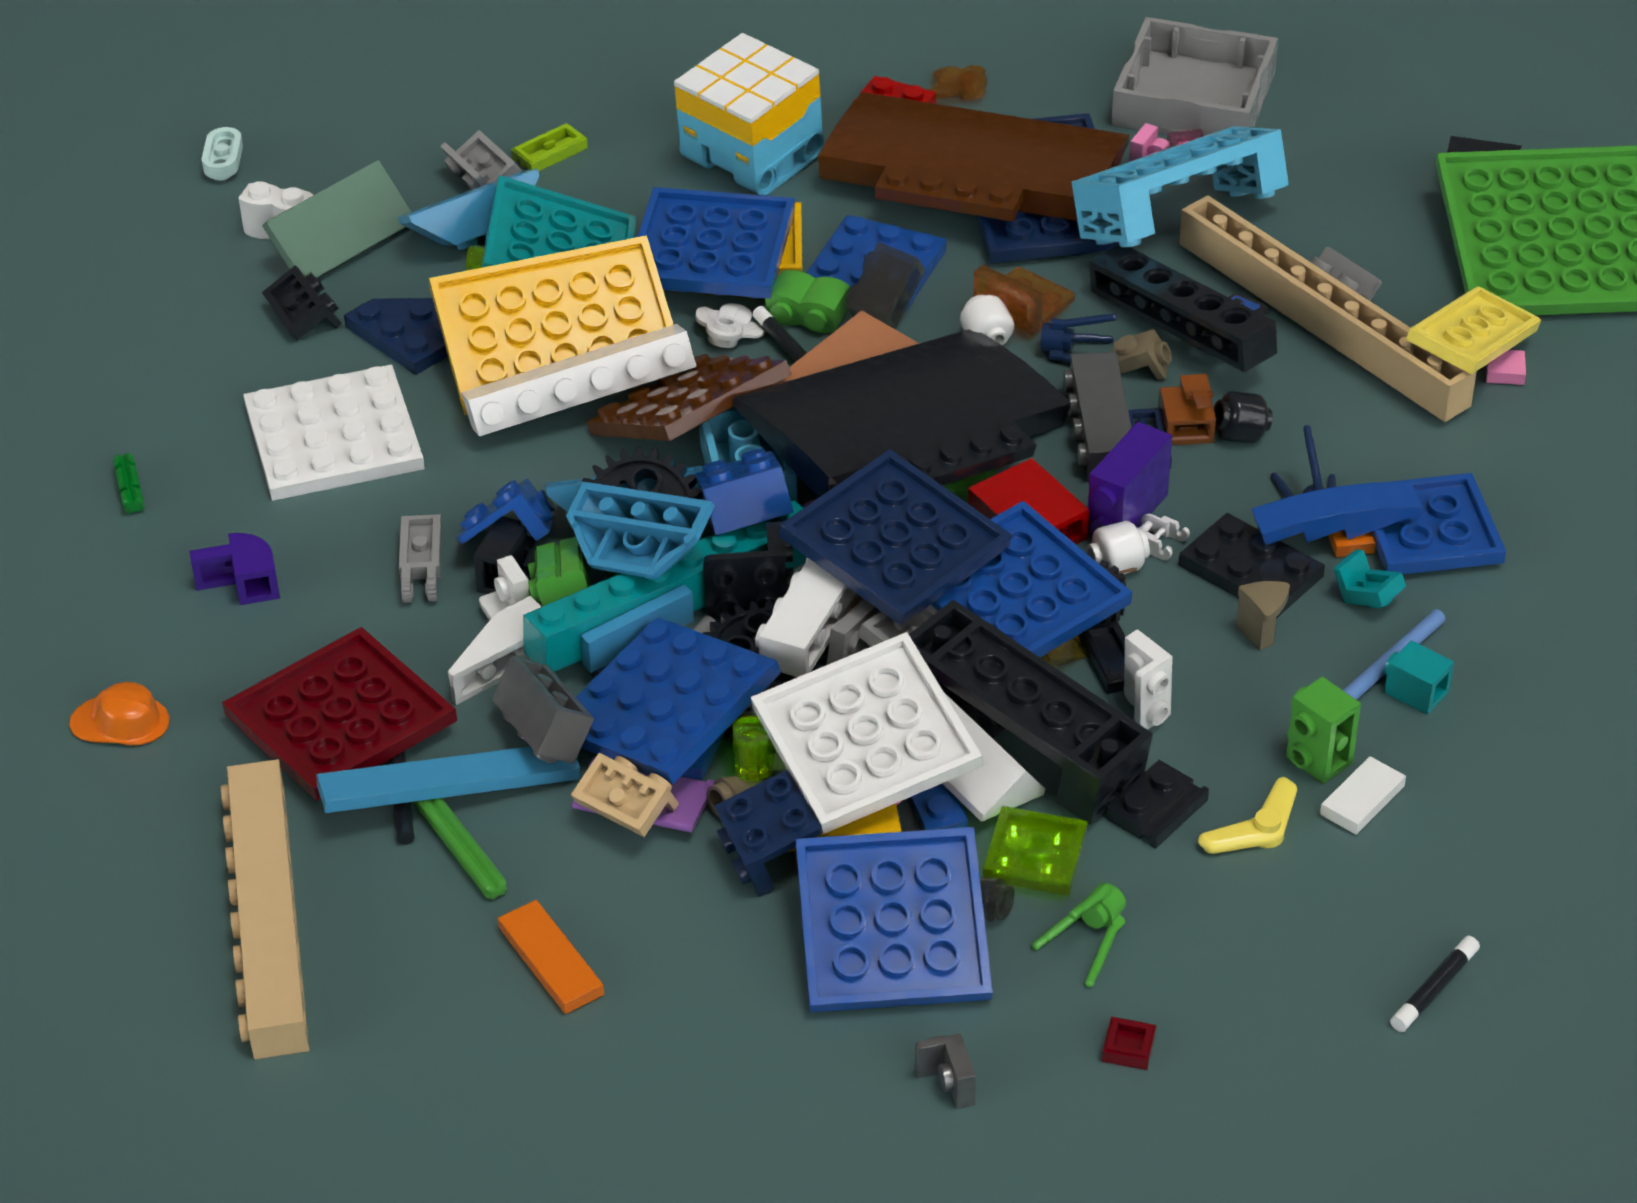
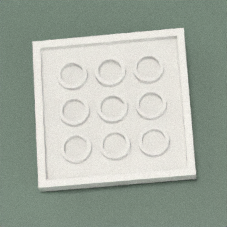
M392 364L243 394L272 501L425 469L423 455Z
M907 632L751 697L752 708L785 767L821 824L823 834L983 766L982 754Z

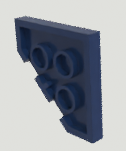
M376 298L344 314L345 327L415 375L448 357L433 298Z

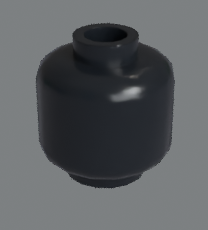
M1229 391L1221 400L1216 401L1213 408L1216 417L1215 429L1218 430L1223 439L1228 441L1255 443L1262 438L1265 431H1268L1272 425V410L1267 407L1265 399L1260 394Z

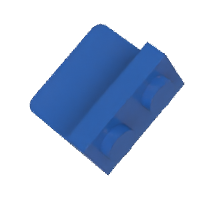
M528 478L519 484L514 479L495 493L497 497L492 500L491 504L485 506L481 502L464 514L465 519L460 523L461 529L457 539L461 544L465 543L513 509L535 541H538L550 532L555 518V514L552 511L556 508L551 498L546 495V492L544 490L538 492Z

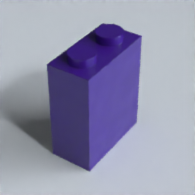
M1137 422L1089 475L1088 535L1092 536L1097 528L1123 521H1130L1139 528L1142 525V517L1145 514H1151L1166 498L1169 487L1171 434Z

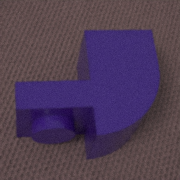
M228 533L230 544L189 551L197 591L236 584L240 605L280 599L273 553L268 543L262 538L247 533Z

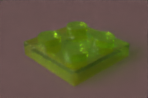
M1002 806L983 867V881L1070 896L1087 835L1088 821Z

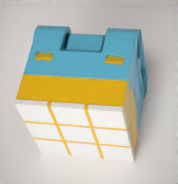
M741 33L674 81L680 154L705 168L718 166L732 173L738 185L758 195L766 196L814 161L824 146L819 69L747 34Z

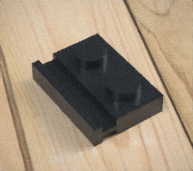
M1158 760L1106 807V819L1139 839L1145 837L1151 841V846L1156 849L1208 801L1209 788L1206 786L1199 788L1193 784L1192 778L1165 762Z

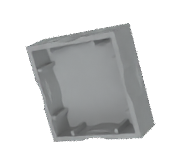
M1145 17L1134 42L1133 55L1124 65L1113 90L1111 125L1140 130L1147 123L1157 126L1158 133L1190 139H1197L1232 126L1254 128L1275 74L1278 38L1232 30H1214L1188 23Z

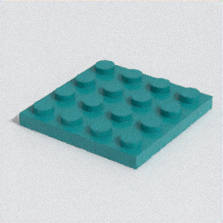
M499 175L494 190L481 268L634 238L636 216Z

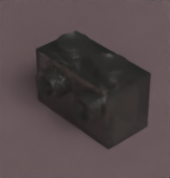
M878 242L874 251H870L864 260L863 273L858 283L853 284L848 292L846 308L853 317L862 310L896 330L925 268L917 257Z

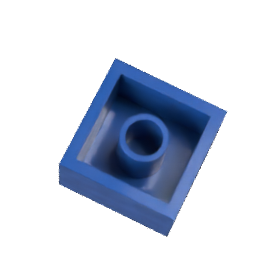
M764 449L751 450L741 455L742 460L726 464L725 460L713 461L705 464L702 467L703 471L695 473L699 489L702 492V500L712 501L715 505L709 517V522L715 535L794 513L781 465L772 451L765 453Z

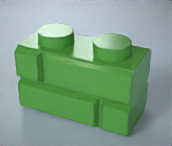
M576 537L560 540L559 545L552 542L536 546L535 562L528 563L531 577L528 583L531 596L537 603L541 602L542 606H545L591 586L590 566Z

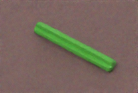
M442 798L413 802L485 897L495 900L498 896H503L507 891L505 886L506 879Z

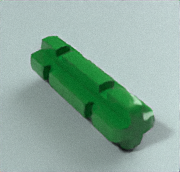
M125 453L123 456L117 454L113 459L123 510L128 514L134 511L141 512L145 505L134 456L130 453Z

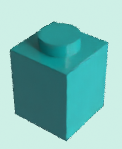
M1411 640L1399 653L1393 652L1388 658L1384 667V674L1387 675L1384 693L1428 715L1450 692L1454 661Z

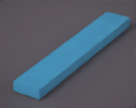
M529 746L317 774V788L325 813L579 780L580 766L577 759L574 764L557 760L554 764L547 763L534 756L532 753L533 749Z

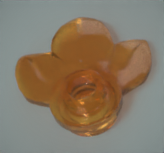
M969 65L963 69L956 66L942 67L933 73V77L938 83L928 90L935 91L936 98H949L959 94L962 100L977 99L986 93L985 87L988 84L987 77L985 76L986 71L979 65Z

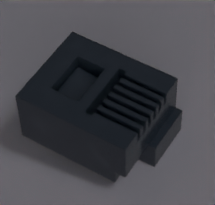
M503 516L496 520L474 553L477 592L490 594L496 591L494 579L499 577L497 560L510 555L516 560L528 580H531L528 563L535 562L536 546H539V540L535 541L533 537L527 536V529L521 525V521Z

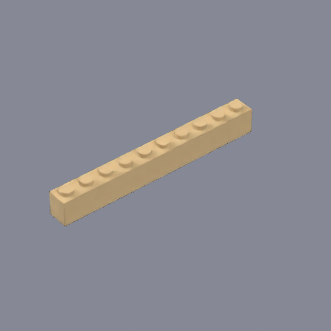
M1209 195L1182 209L1179 239L1181 246L1442 421L1446 422L1471 407L1476 372L1471 375L1407 341L1406 337L1410 329L1409 326Z

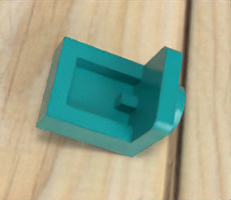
M1355 549L1334 567V573L1343 601L1347 604L1381 608L1390 604L1393 600L1392 598L1406 587L1402 572L1370 569L1364 550Z

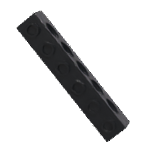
M1119 244L1089 260L1091 291L1240 371L1246 372L1277 354L1276 321L1135 249L1120 247Z

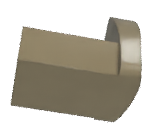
M1261 581L1241 585L1238 588L1239 601L1236 626L1259 650L1267 648L1274 643L1276 616L1284 609L1289 597L1290 585L1286 582Z

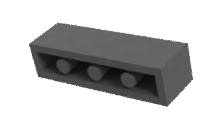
M1116 352L1071 354L1070 369L1063 372L1065 393L1071 392V394H1068V400L1071 402L1068 411L1069 417H1076L1072 421L1074 442H1080V444H1077L1078 467H1085L1087 482H1089V475L1132 428Z

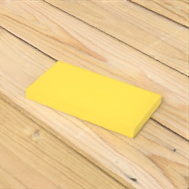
M1478 286L1411 327L1406 340L1472 375L1538 330L1541 319Z

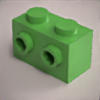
M1322 676L1309 686L1301 687L1291 700L1292 709L1290 726L1287 732L1286 757L1295 766L1305 770L1325 784L1353 764L1361 703Z

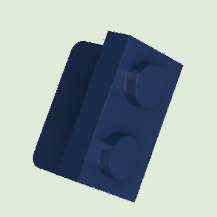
M788 770L714 806L724 826L717 830L718 836L727 854L734 851L737 852L739 858L732 861L743 885L752 881L759 897L775 889L764 863L795 848L796 839L815 838L823 833L821 824Z

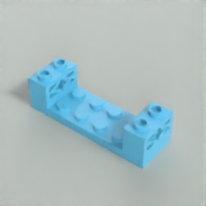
M1232 126L1072 181L1080 238L1096 240L1098 245L1119 242L1120 247H1132L1141 244V238L1155 234L1149 194L1161 192L1162 186L1166 184L1179 185L1190 181L1189 176L1194 174L1197 176L1212 174L1214 190L1230 192V196L1254 194L1256 199L1274 196L1275 190L1289 185L1281 129Z

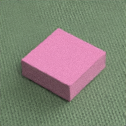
M1508 350L1485 365L1486 383L1524 385L1526 378L1525 351Z

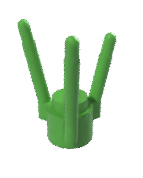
M1110 883L1098 884L1084 901L1035 940L1031 945L1032 949H1040L1081 917L1092 928L1107 927L1106 934L1085 980V986L1088 988L1092 987L1117 932L1126 923L1125 919L1120 915L1126 907L1123 893Z

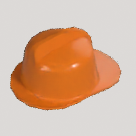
M120 682L102 690L95 698L87 700L77 707L70 717L69 727L73 735L83 741L143 745L163 736L169 727L170 717L166 708L154 700L152 693L145 686L136 682Z

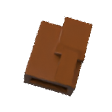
M1207 374L1180 375L1179 387H1160L1158 408L1162 410L1166 433L1172 435V445L1214 443L1216 417L1211 400L1213 392L1211 391Z

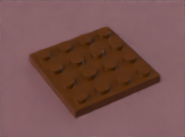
M708 354L694 357L697 367L660 378L658 383L651 387L642 386L630 391L627 394L629 399L621 403L613 402L602 406L597 410L599 415L589 419L586 423L591 435L671 441L733 407L734 396L769 387L790 376L791 371L787 360H770L769 356L749 359L748 355L737 358H729L728 355H721L715 358H709Z

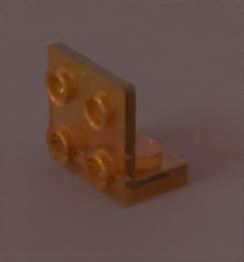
M985 265L980 266L974 271L973 297L977 295L997 296L1004 302L1012 316L1014 327L1031 335L1041 329L1045 322L1048 323L1075 301V293L1019 266L1006 275Z

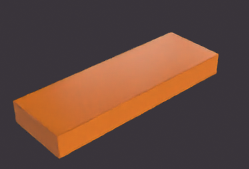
M537 899L497 918L500 931L564 1014L605 995L604 984Z

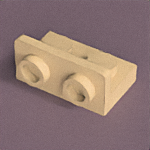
M598 753L571 794L576 803L643 837L646 836L664 807L675 811L679 805L670 791L672 785L667 780L655 773H650L647 777L637 772V767L627 759L616 756L613 760L601 753Z

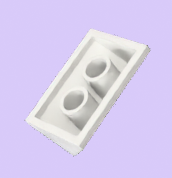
M946 695L982 754L983 766L942 784L981 822L1044 795L1045 788Z

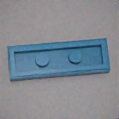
M683 584L582 634L581 647L584 667L592 673L608 665L648 624L657 618L683 627L694 622L692 591Z

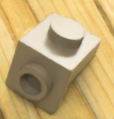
M1154 329L1134 336L1126 335L1115 341L1112 352L1117 354L1121 374L1149 366L1158 381L1166 378L1172 355L1168 344L1161 341Z

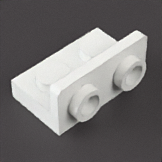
M1137 629L1125 637L1124 696L1135 707L1134 721L1148 730L1154 725L1162 724L1171 715L1172 656Z

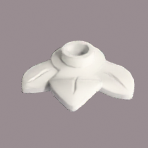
M725 304L719 310H713L705 306L696 310V322L706 327V332L709 335L708 341L718 347H735L741 338L756 339L766 333V330L760 324L751 321V310L741 304Z

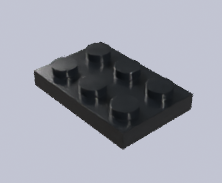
M1229 513L1223 515L1179 553L1178 562L1179 566L1238 598V588L1241 585L1261 581L1288 583L1290 585L1289 597L1284 609L1276 616V619L1323 578L1325 564L1282 541L1265 545L1259 529Z

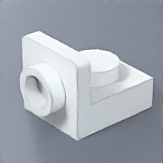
M512 555L497 560L499 577L494 579L496 591L479 598L480 607L489 621L495 613L530 596L528 578Z

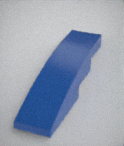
M1372 482L1331 487L1290 496L1251 508L1265 545L1299 533H1303L1308 543L1344 530L1347 539L1350 540L1424 513L1423 506L1411 482Z

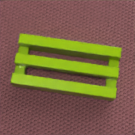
M565 123L512 148L511 156L515 162L520 161L521 167H528V170L537 169L539 172L587 149L588 140L579 131Z

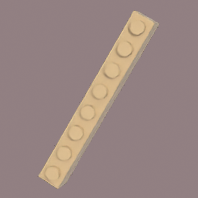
M279 759L227 766L228 784L221 785V796L224 811H231V815L223 816L226 842L233 841V847L225 848L229 874H236V879L228 880L231 906L238 905V912L230 913L233 938H241V945L233 946L236 973L243 972L244 979L235 981L239 1007L246 1006V1014L238 1015L241 1041H250L254 1060L309 1051L285 790Z

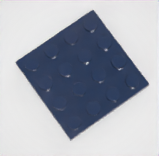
M891 449L780 524L779 529L780 538L901 626L1010 546L1012 534Z

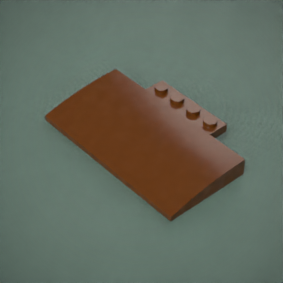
M862 92L839 120L818 155L819 178L875 187V199L1013 222L1018 211L1078 221L1071 182L1119 166L1128 146L1130 134Z

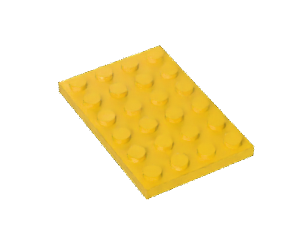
M647 235L429 278V287L464 416L468 414L461 392L674 325Z

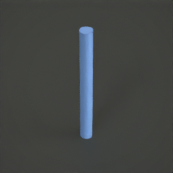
M1438 609L1430 612L1345 687L1343 691L1356 700L1386 675L1384 674V667L1393 652L1399 653L1411 640L1418 644L1422 643L1445 622L1446 618L1443 612Z

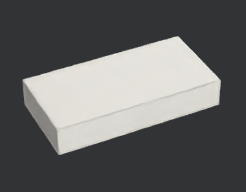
M1369 756L1321 804L1320 815L1357 835L1405 786L1406 775Z

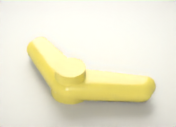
M1286 777L1278 778L1262 808L1256 813L1254 818L1204 832L1198 837V844L1208 854L1253 847H1277L1284 839V832L1297 794L1296 784Z

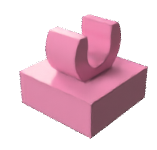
M1145 123L1130 141L1129 162L1169 147V142L1166 139L1157 138V126Z

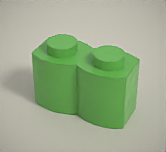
M798 270L781 271L775 281L771 298H765L766 310L780 324L788 326L802 325L811 331L819 333L835 332L851 306L849 284L833 277L814 278Z

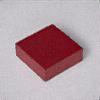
M1111 1016L1102 1051V1062L1148 1070L1157 1025Z

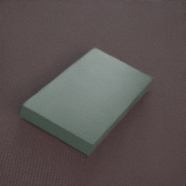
M377 160L266 221L262 227L289 269L296 265L305 276L312 272L316 278H319L407 228L400 224L398 217L410 213L411 210L380 161Z

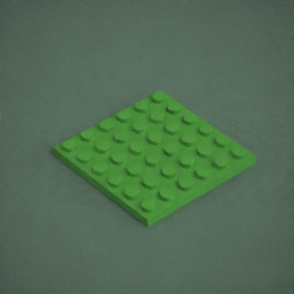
M1637 145L1437 153L1435 165L1465 294L1479 286L1533 315L1637 311Z

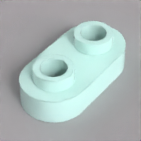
M221 127L212 130L207 135L202 154L203 171L207 177L223 181L229 179L238 171L243 150L242 137L239 130L232 127Z

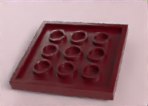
M359 627L222 702L224 714L272 760L279 759L280 767L316 801L321 799L317 788V774L379 766L458 721L456 709L363 627Z

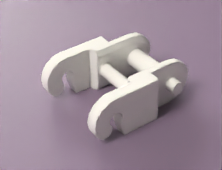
M1148 513L1141 519L1143 524L1141 528L1144 530L1149 542V555L1158 559L1168 560L1173 554L1170 546H1166L1162 550V541L1159 540L1161 536L1165 538L1171 537L1180 542L1186 541L1190 536V531L1187 527H1184L1180 532L1179 522L1167 516L1159 518Z

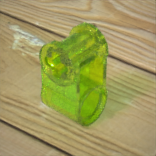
M739 716L733 722V751L736 754L735 775L740 779L748 781L763 780L766 777L772 776L774 757L777 754V750L758 716Z

